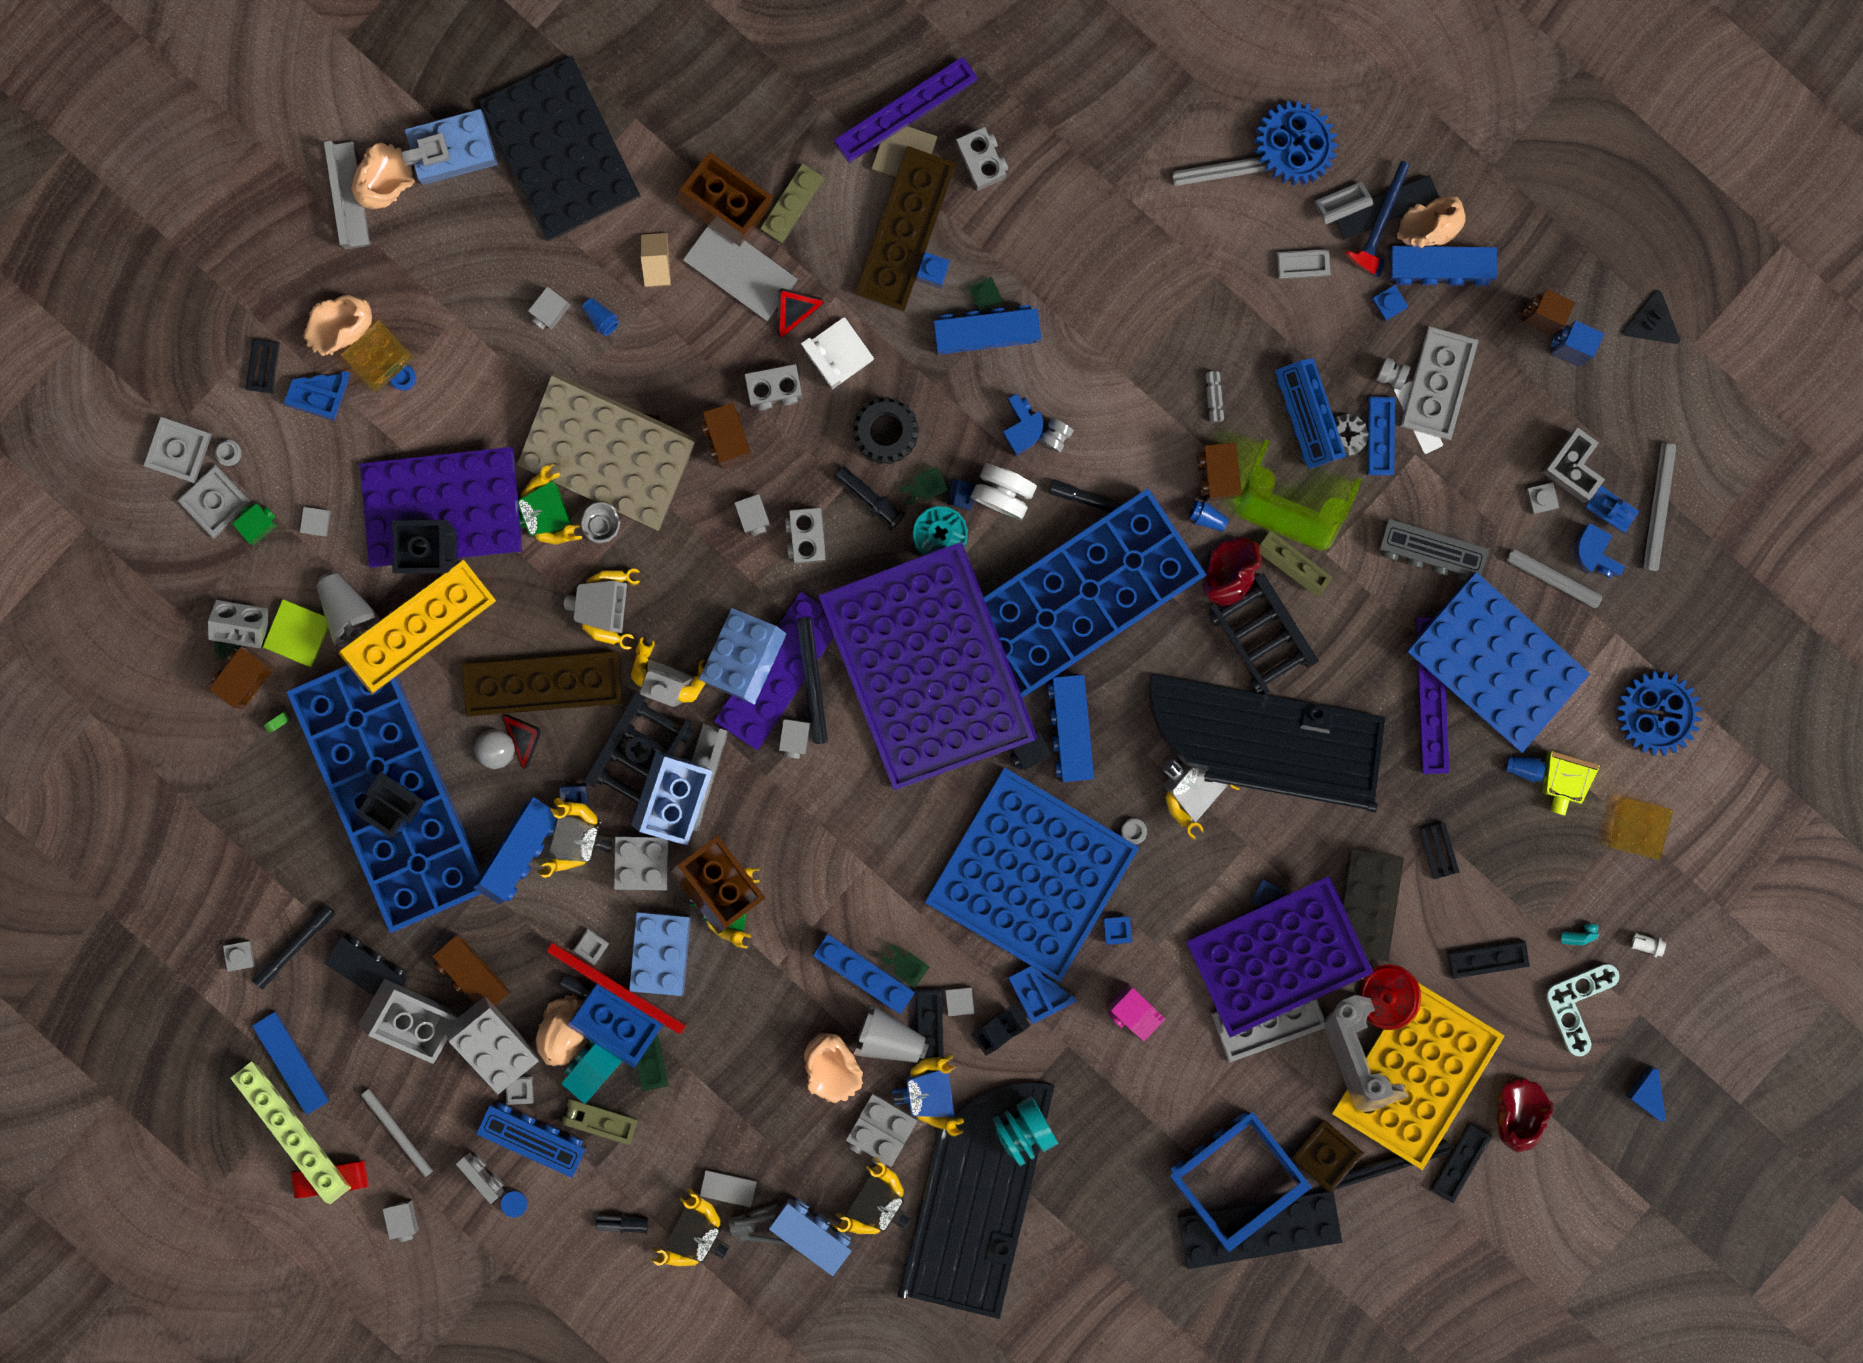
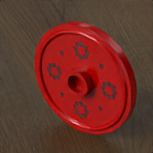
M1386 964L1374 968V973L1364 978L1359 996L1371 998L1375 1011L1368 1015V1021L1384 1030H1397L1407 1026L1414 1020L1421 1005V991L1416 978L1411 972L1399 965Z

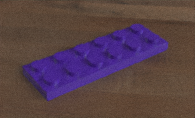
M800 592L778 625V628L787 634L755 705L731 695L714 721L756 750H759L805 681L797 618L803 616L812 618L817 661L834 638L822 605L803 592Z

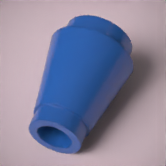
M594 298L588 299L582 306L583 311L599 334L602 333L604 336H608L618 327L620 322L617 320V315L598 301H595Z
M1197 500L1193 504L1188 519L1192 520L1195 525L1221 532L1225 530L1229 522L1228 517L1205 500L1203 502Z
M1510 756L1507 772L1533 783L1535 781L1542 782L1547 762L1540 761L1541 758Z

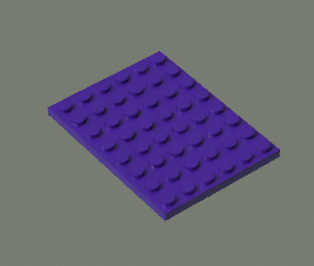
M962 541L819 595L893 790L1038 739Z

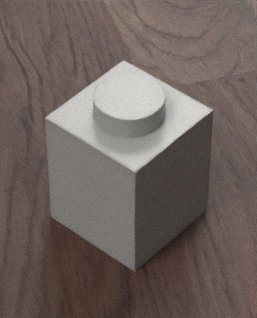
M546 287L528 312L533 316L531 321L542 330L545 326L552 330L568 310L570 304L549 287Z
M759 494L735 502L746 534L751 533L752 536L767 532L765 527L771 525Z
M784 719L779 751H785L784 757L800 759V754H806L810 723Z
M412 1200L388 1205L383 1208L389 1240L397 1238L398 1242H404L413 1239V1234H416L419 1228Z

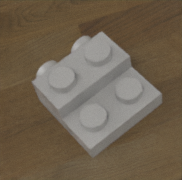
M872 1094L846 1138V1141L850 1143L848 1148L860 1155L863 1152L873 1156L871 1161L876 1165L874 1157H877L884 1166L887 1164L892 1167L918 1120L877 1095Z

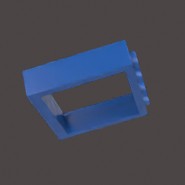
M1243 1112L1233 1120L1234 1127L1229 1131L1223 1128L1212 1136L1214 1142L1206 1147L1203 1143L1191 1153L1194 1156L1193 1159L1187 1163L1182 1160L1171 1168L1173 1174L1169 1177L1227 1253L1312 1188L1254 1112L1249 1115ZM1248 1125H1251L1297 1186L1227 1239L1181 1178Z

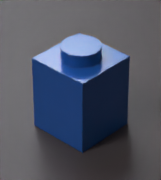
M925 252L917 275V281L942 289L950 266V260Z

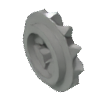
M1343 414L1334 418L1339 434L1345 431L1346 424H1348L1350 432L1358 433V435L1350 438L1349 446H1347L1346 438L1340 436L1346 456L1360 452L1368 439L1369 433L1366 424L1358 416Z

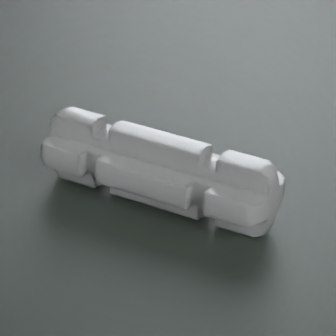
M1210 371L1205 375L1206 384H1208V408L1211 409L1209 411L1210 422H1221L1224 420V413L1221 410L1223 402L1221 385H1219V382H1221L1219 371Z

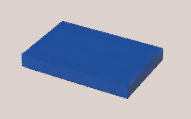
M598 983L595 984L568 1024V1027L633 1068L636 1067L663 1026L659 1021Z

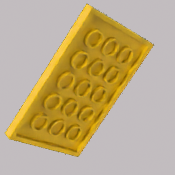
M1418 983L1421 991V1005L1414 1020L1401 1029L1383 1030L1366 1058L1372 1075H1384L1394 1085L1403 1084L1408 1097L1376 1110L1364 1112L1354 1106L1347 1089L1332 1114L1423 1170L1505 1035Z

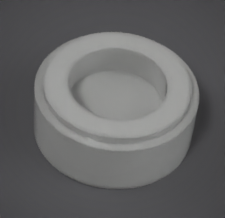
M1128 819L1121 826V837L1135 845L1139 844L1146 838L1147 828L1139 819Z

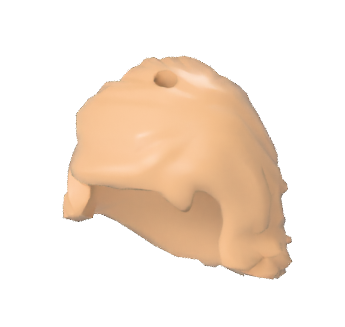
M382 142L375 143L373 147L367 148L364 158L356 169L351 186L354 198L360 206L368 209L385 208L392 202L397 201V197L402 191L413 186L415 180L412 178V165L407 166L404 163L401 148L395 149L392 144L387 146Z
M1442 196L1430 202L1426 207L1416 204L1413 208H1408V211L1400 221L1397 239L1403 240L1405 244L1412 247L1418 246L1420 248L1431 245L1439 246L1449 242L1461 231L1465 223L1466 215L1462 202L1458 197Z
M349 294L340 296L335 300L316 303L309 314L310 318L306 324L307 328L304 330L303 337L307 341V346L312 347L314 353L318 351L321 356L333 355V352L338 349L352 345L364 335L372 323V312L369 302Z
M566 995L565 998H559L554 1002L548 1003L547 1008L544 1010V1020L539 1024L535 1040L537 1052L546 1065L563 1066L568 1064L582 1052L587 1043L591 1042L568 1027L569 1022L585 999H579L575 995Z
M820 1033L809 1042L804 1053V1060L808 1074L807 1089L810 1093H815L817 1096L833 1103H837L840 1100L847 1101L848 1096H854V1091L862 1087L863 1072L857 1065L853 1052L840 1036L831 1033Z

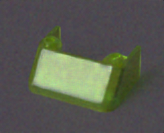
M1265 439L1259 447L1241 491L1242 495L1237 500L1235 506L1237 515L1247 522L1269 531L1271 530L1276 534L1318 551L1328 549L1336 539L1350 511L1362 479L1357 477L1352 481L1345 500L1340 498L1328 499L1323 504L1320 513L1272 493L1275 486V476L1271 470L1260 466L1270 441Z

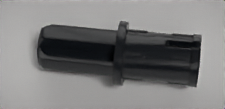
M623 1213L622 1216L597 1215L595 1227L596 1230L620 1232V1235H623L624 1232L647 1234L648 1217H628Z

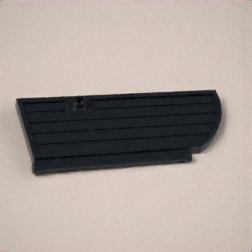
M1154 674L1151 675L1149 689L1150 705L1156 726L1162 738L1174 754L1188 767L1207 770L1204 774L1205 782H1218L1360 808L1376 813L1377 802H1375L1385 717Z
M1025 1082L995 1088L976 1097L955 1114L954 1119L961 1117L964 1120V1123L956 1124L957 1129L963 1130V1133L952 1136L947 1130L937 1128L935 1135L937 1137L901 1288L898 1290L897 1297L902 1299L911 1297L1000 1319L1040 1148L1037 1144L1031 1146L1035 1156L1032 1160L1026 1150L1020 1152L1026 1163L1019 1166L1008 1155L996 1134L993 1118L999 1115L1004 1125L1009 1123L1004 1111L1008 1110L1016 1119L1020 1116L1017 1104L1032 1096L1047 1121L1055 1085Z

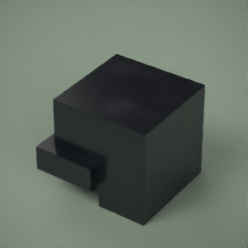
M380 772L365 793L369 797H367L356 815L390 838H397L406 824L413 821L425 800L383 772Z

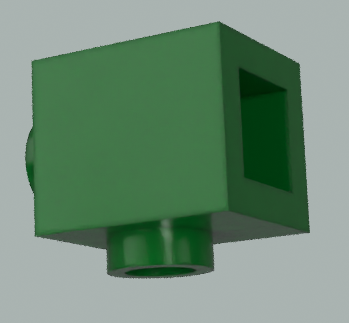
M257 503L254 506L249 504L239 513L241 517L232 523L245 540L252 545H255L278 526L273 520L276 518L273 511L267 505L262 507Z

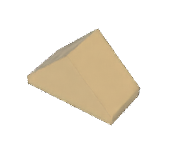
M667 233L641 235V262L645 287L671 285Z

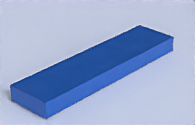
M277 1012L254 1024V1030L305 1114L308 1115L329 1102L330 1099Z

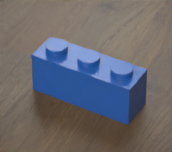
M1575 320L1554 334L1550 346L1553 347L1551 354L1579 367L1594 358L1605 333Z

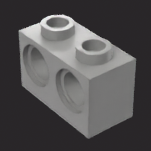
M983 127L956 139L958 150L977 191L1006 179L1005 171L1008 170V166L1004 157H998L995 147L998 144L992 132L987 133L986 128ZM979 140L986 147L982 152H975L972 150L971 144ZM986 164H991L996 168V172L991 176H986L982 173L981 168Z
M796 364L745 374L751 407H757L758 411L773 408L772 404L782 402L783 406L796 404L799 398H803ZM787 379L795 384L794 389L789 393L780 390L781 382ZM761 384L769 388L768 394L763 398H759L754 394L755 388Z
M821 508L791 510L790 517H785L786 532L792 533V543H787L789 559L794 558L795 564L826 562ZM806 516L811 519L812 524L808 530L803 531L797 527V521L799 518ZM805 542H809L814 546L813 553L807 557L799 553L800 545Z
M216 600L208 620L209 640L261 648L268 629V609Z

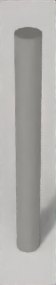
M370 1089L361 1094L362 1098L422 1175L427 1177L432 1173L433 1170Z

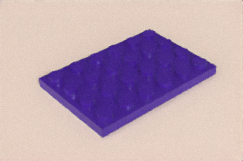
M512 447L360 464L370 568L392 566L394 562L392 521L448 520L457 531V559L523 552L514 451Z
M1329 876L1187 941L1229 1038L1374 973Z

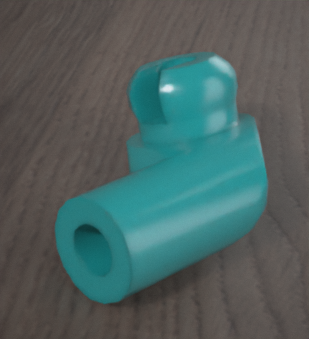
M1587 923L1584 926V932L1563 931L1562 944L1583 946L1597 940L1599 927L1597 924Z

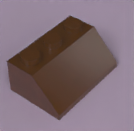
M718 835L670 871L718 934L765 899V896Z

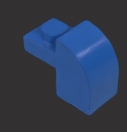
M1018 393L1010 397L1008 402L1019 423L1003 431V435L1015 456L1033 447L1040 438L1043 429V419L1040 411L1030 416L1031 406L1025 397L1020 398Z
M1590 523L1584 525L1575 542L1574 556L1577 564L1587 574L1592 573L1595 567H1598L1597 572L1611 579L1612 576H1621L1625 566L1603 554L1612 535Z

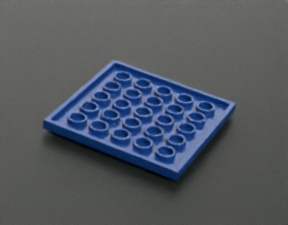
M1004 768L925 903L1056 981L1061 982L1140 847Z

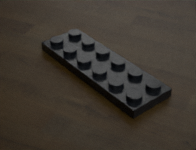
M1328 1191L1300 1196L1229 1253L1226 1252L1197 1213L1178 1216L1187 1269L1343 1243L1334 1191L1331 1194ZM1279 1199L1206 1212L1227 1239H1229Z

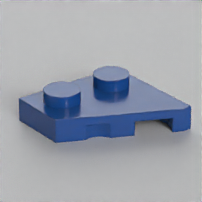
M344 371L337 375L326 376L324 374L310 379L305 377L292 379L284 405L335 421L351 374Z
M1029 966L1008 977L1031 1024L1077 1002L1075 997L1068 994L1033 966Z

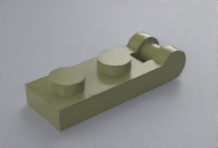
M568 1098L566 1104L568 1110L566 1116L563 1115L561 1124L631 1145L639 1119L591 1104H584L577 1099ZM578 1110L585 1112L583 1121L576 1119Z

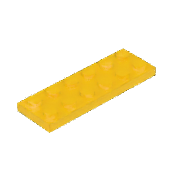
M462 560L448 573L439 577L343 648L339 655L372 695L494 604L496 600L467 563Z

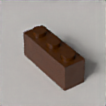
M1546 289L1541 294L1537 293L1535 298L1532 297L1530 301H1527L1521 314L1525 316L1522 323L1551 336L1565 326L1575 302Z
M460 934L452 938L432 956L436 960L434 963L436 968L443 975L448 973L454 980L451 983L460 994L465 992L471 999L469 1002L471 1007L484 996L496 1007L511 993Z

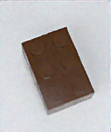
M709 152L680 188L676 202L740 247L770 209L773 196Z
M734 403L703 412L705 419L700 421L706 437L713 442V444L709 445V449L716 465L721 464L723 469H727L753 460Z

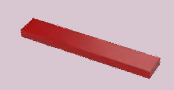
M553 942L547 951L552 956L676 1033L681 1034L687 1026L685 1022L640 994L631 992L630 988L556 942Z

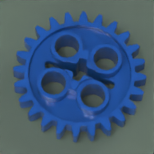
M1287 101L1283 108L1278 104L1274 111L1269 110L1266 113L1267 118L1263 117L1259 123L1262 127H1258L1255 130V133L1260 136L1253 140V143L1259 144L1260 147L1254 152L1263 156L1258 163H1267L1264 172L1271 169L1274 171L1272 179L1280 175L1282 176V184L1290 179L1292 186H1295L1298 180L1304 186L1308 183V178L1312 183L1318 179L1317 175L1322 177L1326 173L1325 169H1329L1333 165L1329 160L1336 158L1337 155L1332 150H1335L1338 144L1331 141L1337 137V134L1329 132L1334 125H1326L1324 123L1328 116L1324 115L1320 118L1318 116L1319 108L1313 112L1310 111V103L1301 108L1300 101H1297L1292 108L1291 103ZM1292 121L1298 122L1301 130L1293 128ZM1273 137L1281 139L1283 147L1277 146L1274 143ZM1309 140L1317 143L1318 150L1310 147ZM1297 141L1299 145L1294 146L1293 142ZM1292 156L1299 160L1300 166L1292 164Z
M1651 672L1650 680L1646 674H1642L1641 683L1633 679L1632 684L1634 688H1624L1628 695L1619 696L1624 705L1616 707L1617 710L1622 711V715L1616 717V720L1624 722L1618 728L1619 730H1627L1628 733L1624 736V740L1634 739L1631 744L1632 748L1641 744V753H1645L1650 748V754L1656 756L1659 749L1661 755L1666 756L1667 748L1672 753H1677L1676 745L1686 748L1684 739L1694 740L1690 732L1700 730L1694 725V722L1702 721V718L1695 716V712L1701 711L1702 707H1695L1694 703L1700 698L1690 696L1694 688L1685 689L1686 680L1677 683L1678 675L1676 674L1668 679L1667 672H1662L1660 678L1657 672ZM1645 692H1650L1653 696V703L1650 706H1646L1642 701ZM1672 695L1676 696L1679 700V706L1675 710L1671 709L1668 705V700ZM1660 708L1661 712L1680 714L1682 717L1681 719L1671 717H1659L1658 719L1656 715L1637 713L1636 709L1652 711L1659 710ZM1643 717L1648 719L1650 727L1646 732L1641 731L1639 728V721ZM1669 721L1673 722L1676 728L1675 733L1671 736L1665 732L1664 728L1665 724Z

